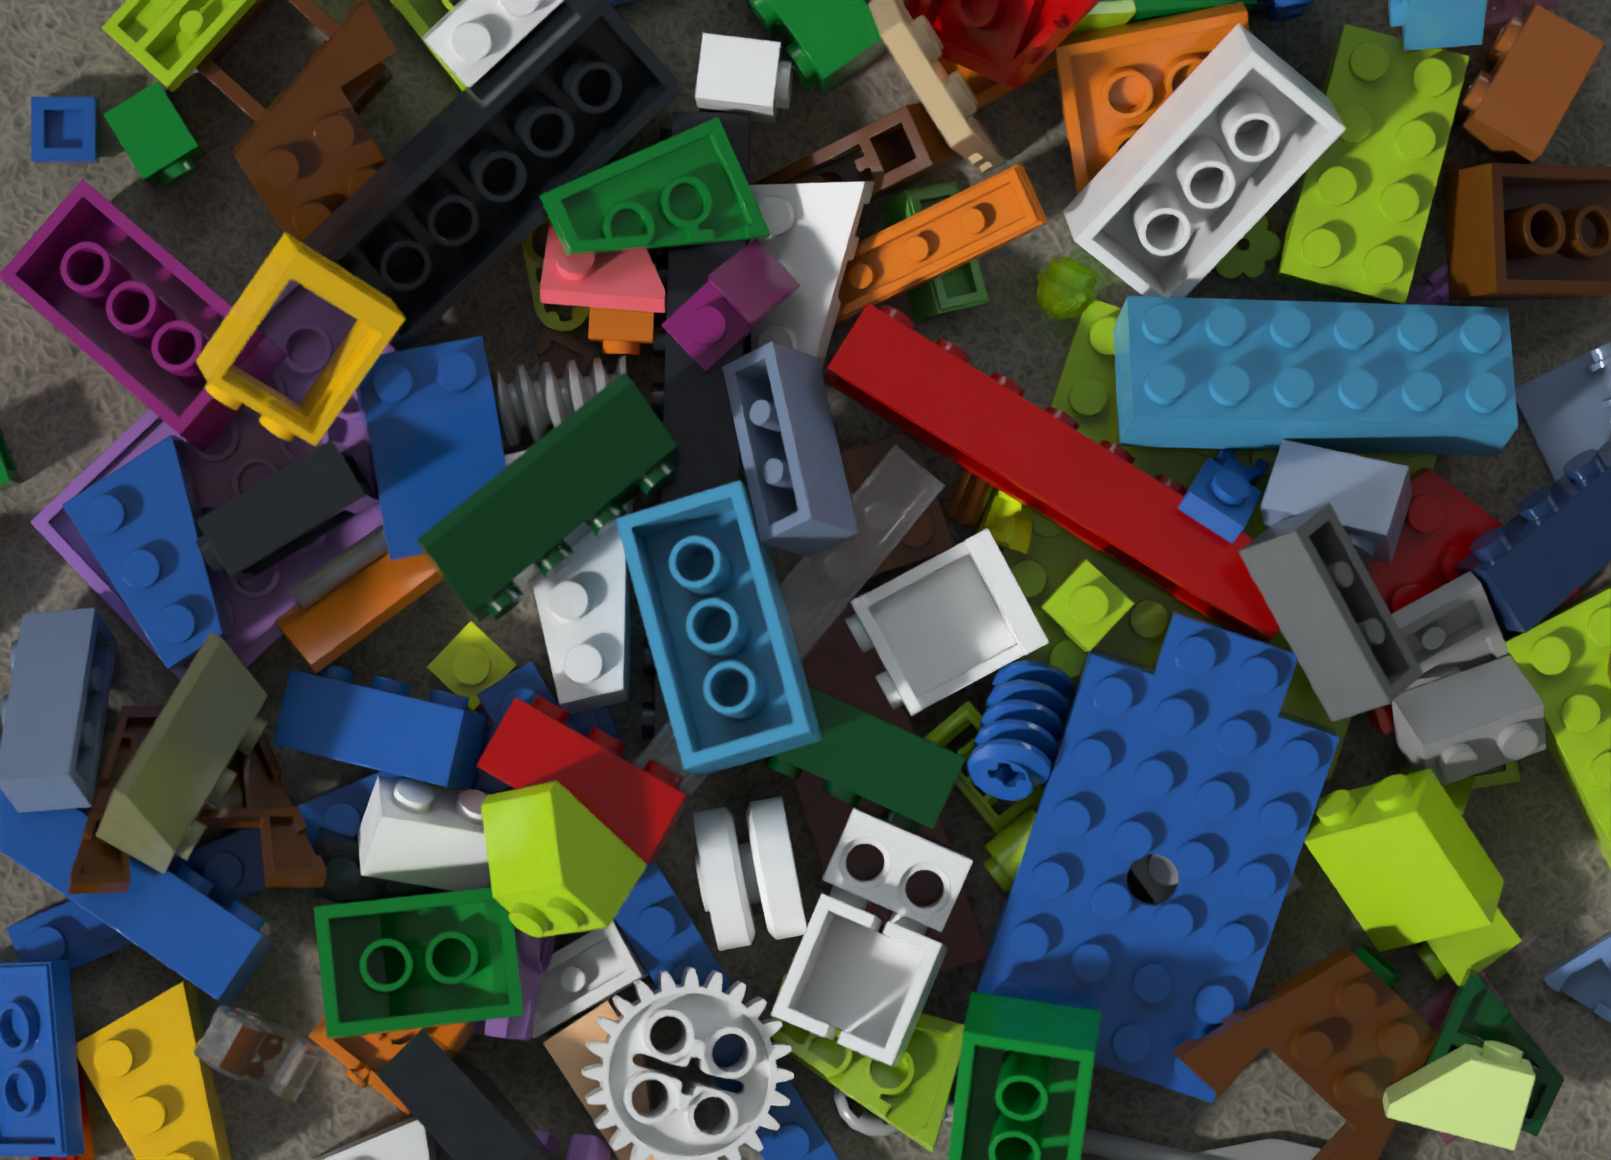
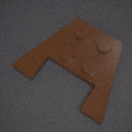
M360 0L355 3L346 14L348 17L328 41L324 40L310 57L311 61L288 89L284 88L232 150L237 162L282 232H286L300 242L387 163L341 89L344 84L398 52L366 0Z
M166 705L122 706L93 805L89 812L78 853L70 873L68 894L128 893L131 882L129 854L98 838L96 833L114 789ZM263 732L249 756L239 750L237 751L228 769L237 773L232 786L218 808L207 802L197 821L206 825V829L259 828L265 889L322 888L327 877L326 867L321 856L315 855L305 833L307 829L306 823L299 808L292 805L281 781L282 771Z
M1343 947L1274 988L1276 991L1275 995L1246 1012L1241 1009L1220 1020L1221 1027L1197 1041L1191 1037L1178 1045L1172 1052L1221 1096L1265 1047H1268L1346 1121L1312 1160H1378L1397 1122L1396 1119L1386 1117L1382 1101L1385 1089L1423 1068L1439 1034L1349 949Z

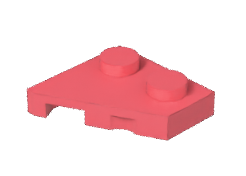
M549 220L540 284L541 303L665 313V289L647 249L566 256L555 229Z

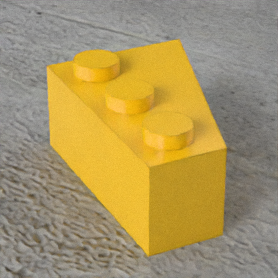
M188 980L177 984L76 1043V1055L136 1160H232L219 1095L216 1093L212 1074L208 1041L206 1035H204L197 1000L196 985Z

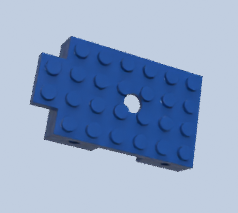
M1173 612L1154 668L1094 648L1087 652L1069 705L1067 718L1063 723L1062 737L1057 742V754L1051 762V775L1047 780L1011 889L1005 893L972 992L1102 1011L1095 1064L1210 1103L1214 1102L1216 1092L1172 1052L1178 1045L1191 1037L1197 1041L1221 1027L1220 1020L1239 1009L1245 1012L1340 739L1333 728L1280 711L1298 660L1293 651ZM1148 854H1158L1166 857L1174 864L1178 872V883L1175 891L1169 898L1159 903H1145L1138 900L1132 895L1127 886L1129 868L1136 860Z

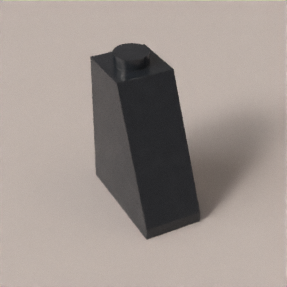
M423 1028L377 1073L382 1082L454 1160H556L487 1075Z

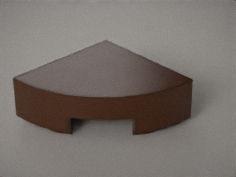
M544 324L542 326L537 345L540 368L543 362H549L557 379H563L568 360L575 359L582 376H588L593 358L599 357L601 351L564 332L554 331Z

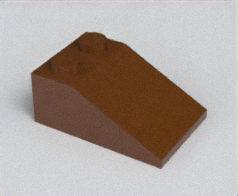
M1488 163L1444 173L1449 300L1507 301L1611 297V167Z

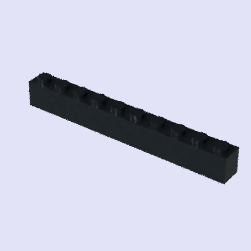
M673 111L672 128H660V142L719 117L749 184L750 114ZM747 240L669 247L668 255L656 256V271L664 286L665 294H667L666 319L654 320L653 355L654 357H665V382L652 384L651 409L658 419L663 421V426L677 444L680 460L673 465L677 470L676 475L661 488V504L740 480L741 451L722 367L744 356V339L706 374L662 327V324L709 281L707 276L747 246ZM645 638L644 676L656 677L655 702H643L642 740H654L653 754H679L649 640Z

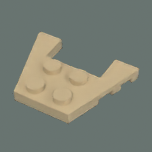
M869 0L870 3L868 5L880 36L950 147L965 159L969 158L971 163L976 168L980 167L984 174L1006 161L1005 156L977 113L978 110L975 104L978 101L959 70L947 75L937 59L943 55L941 49L944 47L926 17L921 15L913 20L904 6L905 0Z

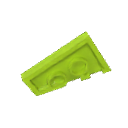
M787 975L783 976L778 996L780 994V991L783 987ZM921 1013L900 1066L897 1068L837 1043L843 1031L839 1028L834 1040H831L777 1018L781 1021L782 1026L770 1037L771 1042L789 1044L792 1051L787 1055L934 1154L959 1068L963 1024Z

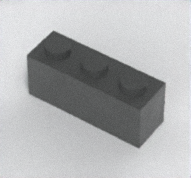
M1330 503L1272 524L1239 551L1251 578L1258 586L1280 626L1283 636L1290 644L1314 692L1319 697L1332 722L1390 704L1423 675L1421 668Z

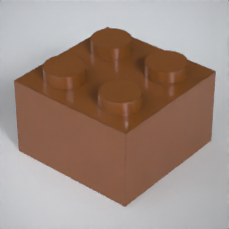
M1538 4L1523 18L1513 14L1507 25L1500 27L1483 57L1493 63L1488 73L1482 70L1475 81L1471 80L1460 96L1455 115L1462 119L1453 134L1503 163H1532L1542 155L1605 42Z

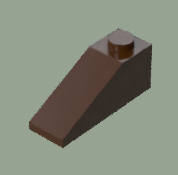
M916 103L906 105L751 185L869 181L875 182L870 202H873L905 188L964 157L950 147L924 104Z

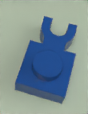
M1220 449L1214 460L1209 457L1198 471L1178 509L1233 544L1244 529L1263 494L1255 486L1266 472L1269 464L1258 458L1252 467H1246L1236 460L1234 456L1236 449Z

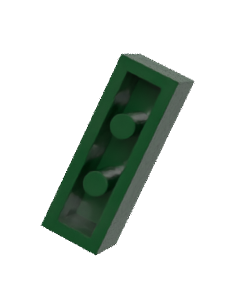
M807 684L823 740L768 756L764 765L796 780H799L803 770L827 780L822 790L823 792L852 806L858 807L862 797L886 808L881 819L913 834L917 833L921 824L933 829L966 757Z

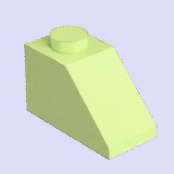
M1485 1041L1483 1048L1465 1044L1387 1087L1382 1101L1386 1117L1514 1151L1536 1076L1530 1061L1522 1059L1523 1052L1518 1048L1496 1041Z

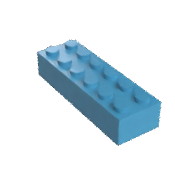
M1127 296L1113 328L1119 446L1279 450L1282 439L1339 452L1498 456L1518 427L1508 308Z

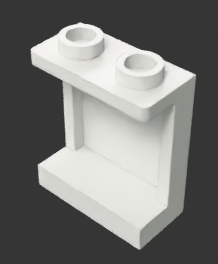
M988 528L850 601L856 614L845 619L862 653L874 648L886 671L875 677L892 709L895 710L905 705L910 716L1049 643Z

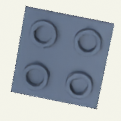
M1611 341L1515 387L1516 404L1554 482L1565 474L1563 471L1565 464L1576 455L1589 449L1611 452Z

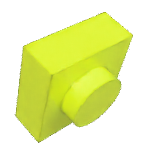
M470 621L427 668L454 694L469 697L468 707L475 711L482 704L477 694L509 675L518 664L473 621Z

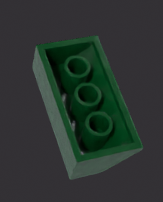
M623 372L416 540L430 565L478 623L488 615L497 620L522 601L525 594L521 589L536 576L542 573L545 578H549L563 569L576 555L572 547L589 533L593 532L596 537H600L617 525L616 518L625 516L627 513L623 506L642 490L647 496H650L664 487L677 473L673 465L680 460L678 446L635 384Z

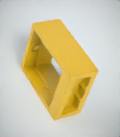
M285 232L196 362L208 382L205 386L206 391L218 401L234 410H238L243 403L262 414L259 422L276 436L287 442H292L297 435L316 447L403 323L405 317L391 298ZM291 278L357 319L299 404L232 364Z

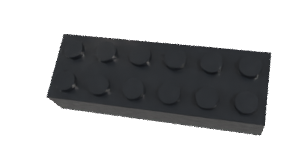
M563 0L470 88L467 87L310 233L302 243L392 299L405 317V320L389 343L397 351L406 350L548 217L540 198L542 194L600 169L685 89L607 0Z

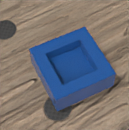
M31 97V161L36 164L100 163V100L96 97Z

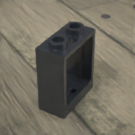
M331 439L196 520L204 536L196 540V543L205 560L216 574L222 571L231 578L248 581L378 503V500L349 449Z

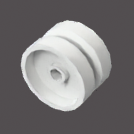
M777 796L750 802L746 811L750 842L743 844L739 842L734 815L726 807L694 812L693 819L699 852L694 854L704 909L705 912L710 911L719 951L752 944L756 930L751 904L762 902L768 932L776 940L804 935L807 929V921L783 797Z

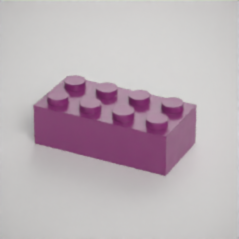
M82 179L0 273V279L174 431L204 452L245 405L242 403L238 410H234L209 394L205 389L208 382L196 362L233 307ZM256 328L232 364L264 383L288 355Z

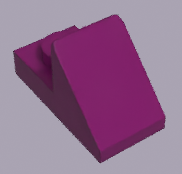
M757 238L707 276L709 281L662 324V327L706 374L800 287V284Z

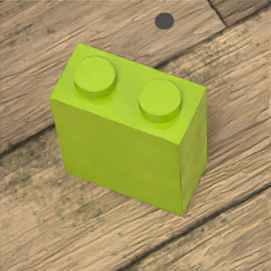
M1431 768L1408 775L1395 774L1375 784L1349 791L1337 790L1326 795L1324 798L1318 799L1304 842L1379 952L1492 925L1504 879Z

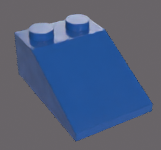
M482 336L380 354L356 388L390 561L425 555L416 539L506 467L496 402Z

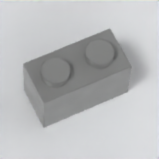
M1510 655L1402 692L1392 701L1396 744L1414 772L1431 768L1442 786L1546 750L1544 704Z

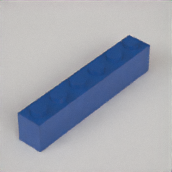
M0 789L1 853L216 1000L230 1006L233 1005L276 942L260 931L267 920L236 899L232 901L227 909L209 897L208 894L214 884L184 864H181L176 873L167 869L166 873L163 874L129 855L131 882L128 893L68 894L70 873L78 853L91 807L18 813Z

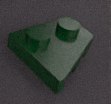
M1468 968L1423 1067L1465 1044L1483 1048L1485 1041H1496L1518 1048L1523 1052L1522 1059L1530 1061L1536 1076L1520 1130L1538 1137L1564 1082V1077L1478 972Z

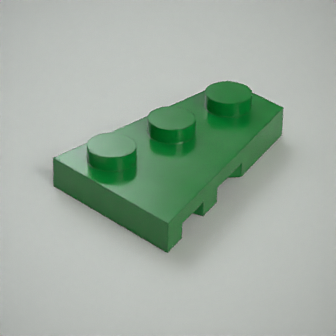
M719 117L552 189L540 196L566 256L760 239L771 236Z

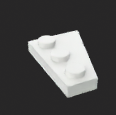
M875 182L749 185L771 234L767 238H760L758 240L800 284V287L751 332V352L774 341L819 358L822 370L841 305L838 294L847 262L854 259L859 237L855 236L863 205L870 202Z

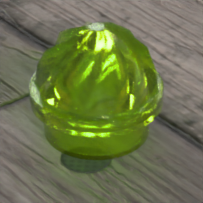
M1053 255L1048 267L1040 268L1036 275L1038 279L1036 300L1048 317L1052 319L1076 318L1090 304H1093L1097 298V293L1093 289L1098 281V274L1069 258Z

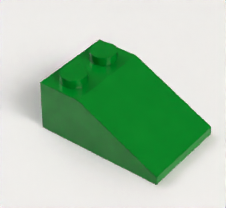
M492 887L314 907L327 1040L523 1016L514 924L509 919L510 912L493 898Z

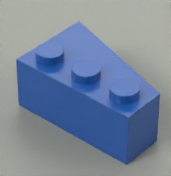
M172 434L62 504V506L166 668L181 669L194 660L210 632L226 640L233 635L218 573L216 574L209 566L196 543L197 539L204 536L196 520L203 517L199 498L196 497L187 461L188 454L183 438Z

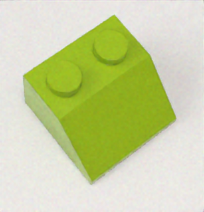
M557 781L487 795L481 804L492 895L510 912L509 919L519 930L539 938L610 926L646 869L647 864Z

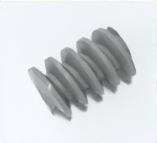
M626 355L618 356L614 374H608L600 357L593 358L589 375L586 377L582 376L575 359L568 360L563 379H557L550 363L543 362L538 380L531 381L524 364H518L512 383L506 384L498 367L500 416L503 432L511 446H519L524 427H528L535 443L548 433L550 424H553L554 427L559 425L623 372L629 377Z

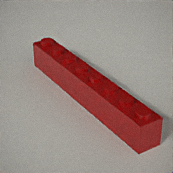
M867 303L827 367L823 377L824 383L1223 628L1267 643L1273 640L1280 626L1239 554L1242 548L1254 540L1253 538L1244 534L1242 530L1233 544H1231L1178 509L1187 489L1176 480L1162 474H1157L1153 478L1133 465L1134 457L1115 443L1102 440L1099 445L1078 432L1080 428L1079 423L1067 413L1050 406L1045 411L1023 398L1025 391L1013 380L999 373H992L989 377L969 365L970 357L956 345L943 339H937L933 343L913 330L915 327L914 322L899 310L887 305H883L881 309H878Z

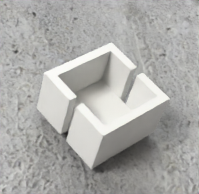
M821 893L771 1015L831 1040H834L839 1028L843 1031L837 1043L890 1066L899 1068L948 947L887 921L883 934H881L879 929L883 920Z

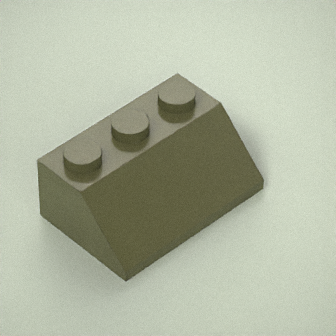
M212 632L209 633L114 789L96 833L98 838L163 874L166 873L176 855L188 860L207 827L197 821L207 802L217 808L220 806L237 776V773L228 769L238 750L249 756L268 724L267 721L258 717L268 696L267 693L221 637Z

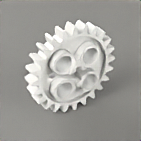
M685 967L681 984L675 985L668 971L664 969L659 970L658 989L651 991L641 980H635L634 987L638 1000L632 1004L624 998L615 995L612 999L621 1015L616 1021L598 1016L596 1022L608 1035L605 1041L591 1040L586 1041L585 1044L590 1051L600 1056L599 1064L581 1068V1073L585 1077L597 1080L600 1084V1087L584 1095L585 1101L588 1104L594 1105L605 1104L606 1107L593 1120L595 1126L598 1129L609 1128L614 1125L618 1127L608 1144L617 1151L631 1142L634 1143L629 1160H646L650 1154L654 1156V1160H717L718 1157L723 1155L728 1160H741L738 1147L744 1142L760 1152L763 1149V1145L755 1131L759 1126L772 1130H778L780 1127L778 1122L768 1114L770 1106H787L790 1104V1099L775 1090L776 1083L794 1078L792 1071L776 1066V1059L791 1052V1046L787 1043L771 1042L770 1037L781 1028V1021L777 1018L763 1021L758 1020L767 1002L761 997H756L743 1005L741 1002L745 995L746 985L737 980L724 993L721 991L722 973L712 970L708 975L704 985H699L697 973L692 967ZM665 1016L677 1017L682 1027L678 1043L666 1050L654 1048L650 1040V1030L653 1024ZM738 1034L743 1043V1053L740 1059L734 1065L718 1067L712 1057V1049L715 1042L723 1035ZM641 1053L681 1067L687 1066L690 1058L694 1057V1065L706 1074L740 1081L743 1087L740 1092L734 1093L705 1082L689 1080L685 1089H682V1082L674 1075L662 1070L635 1065L632 1061L633 1056ZM647 1079L660 1081L664 1090L660 1105L649 1112L635 1110L631 1102L632 1092L641 1081ZM708 1097L721 1098L725 1106V1115L721 1123L711 1129L698 1128L694 1121V1110L698 1103Z

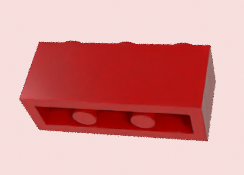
M538 694L531 705L515 697L476 766L515 789L555 781L559 782L643 862L653 865L691 796L678 789L684 778L652 759H649L644 769L624 759L621 756L627 745L594 726L587 737L568 727L565 723L571 713Z

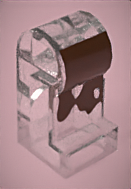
M223 1005L218 1006L212 1016L209 1028L193 1050L195 1056L220 1073L236 1080L243 1079L269 1088L277 1096L292 1102L297 1101L324 1053L282 1021L238 1007L233 1009Z

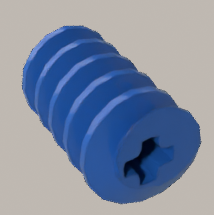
M1030 660L1012 661L998 671L992 682V692L986 701V711L980 721V731L974 740V751L968 760V774L973 783L981 790L999 799L1015 802L1027 798L1033 792V787L1044 784L1050 777L1051 762L1056 757L1057 742L1062 737L1063 722L1069 712L1068 703L1072 700L1074 694V683L1066 673L1050 664Z

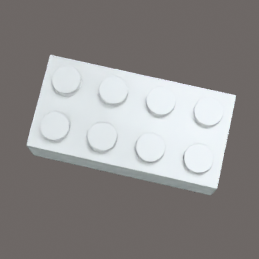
M1238 23L1063 212L1073 240L1141 295L1148 297L1185 298L1344 132L1346 127L1332 101Z

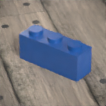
M327 665L317 674L290 670L273 745L446 787L465 790L472 789L489 715L467 710L469 697L432 689L429 701L409 696L412 685L410 683L374 675L371 687L352 683L354 670L333 665Z

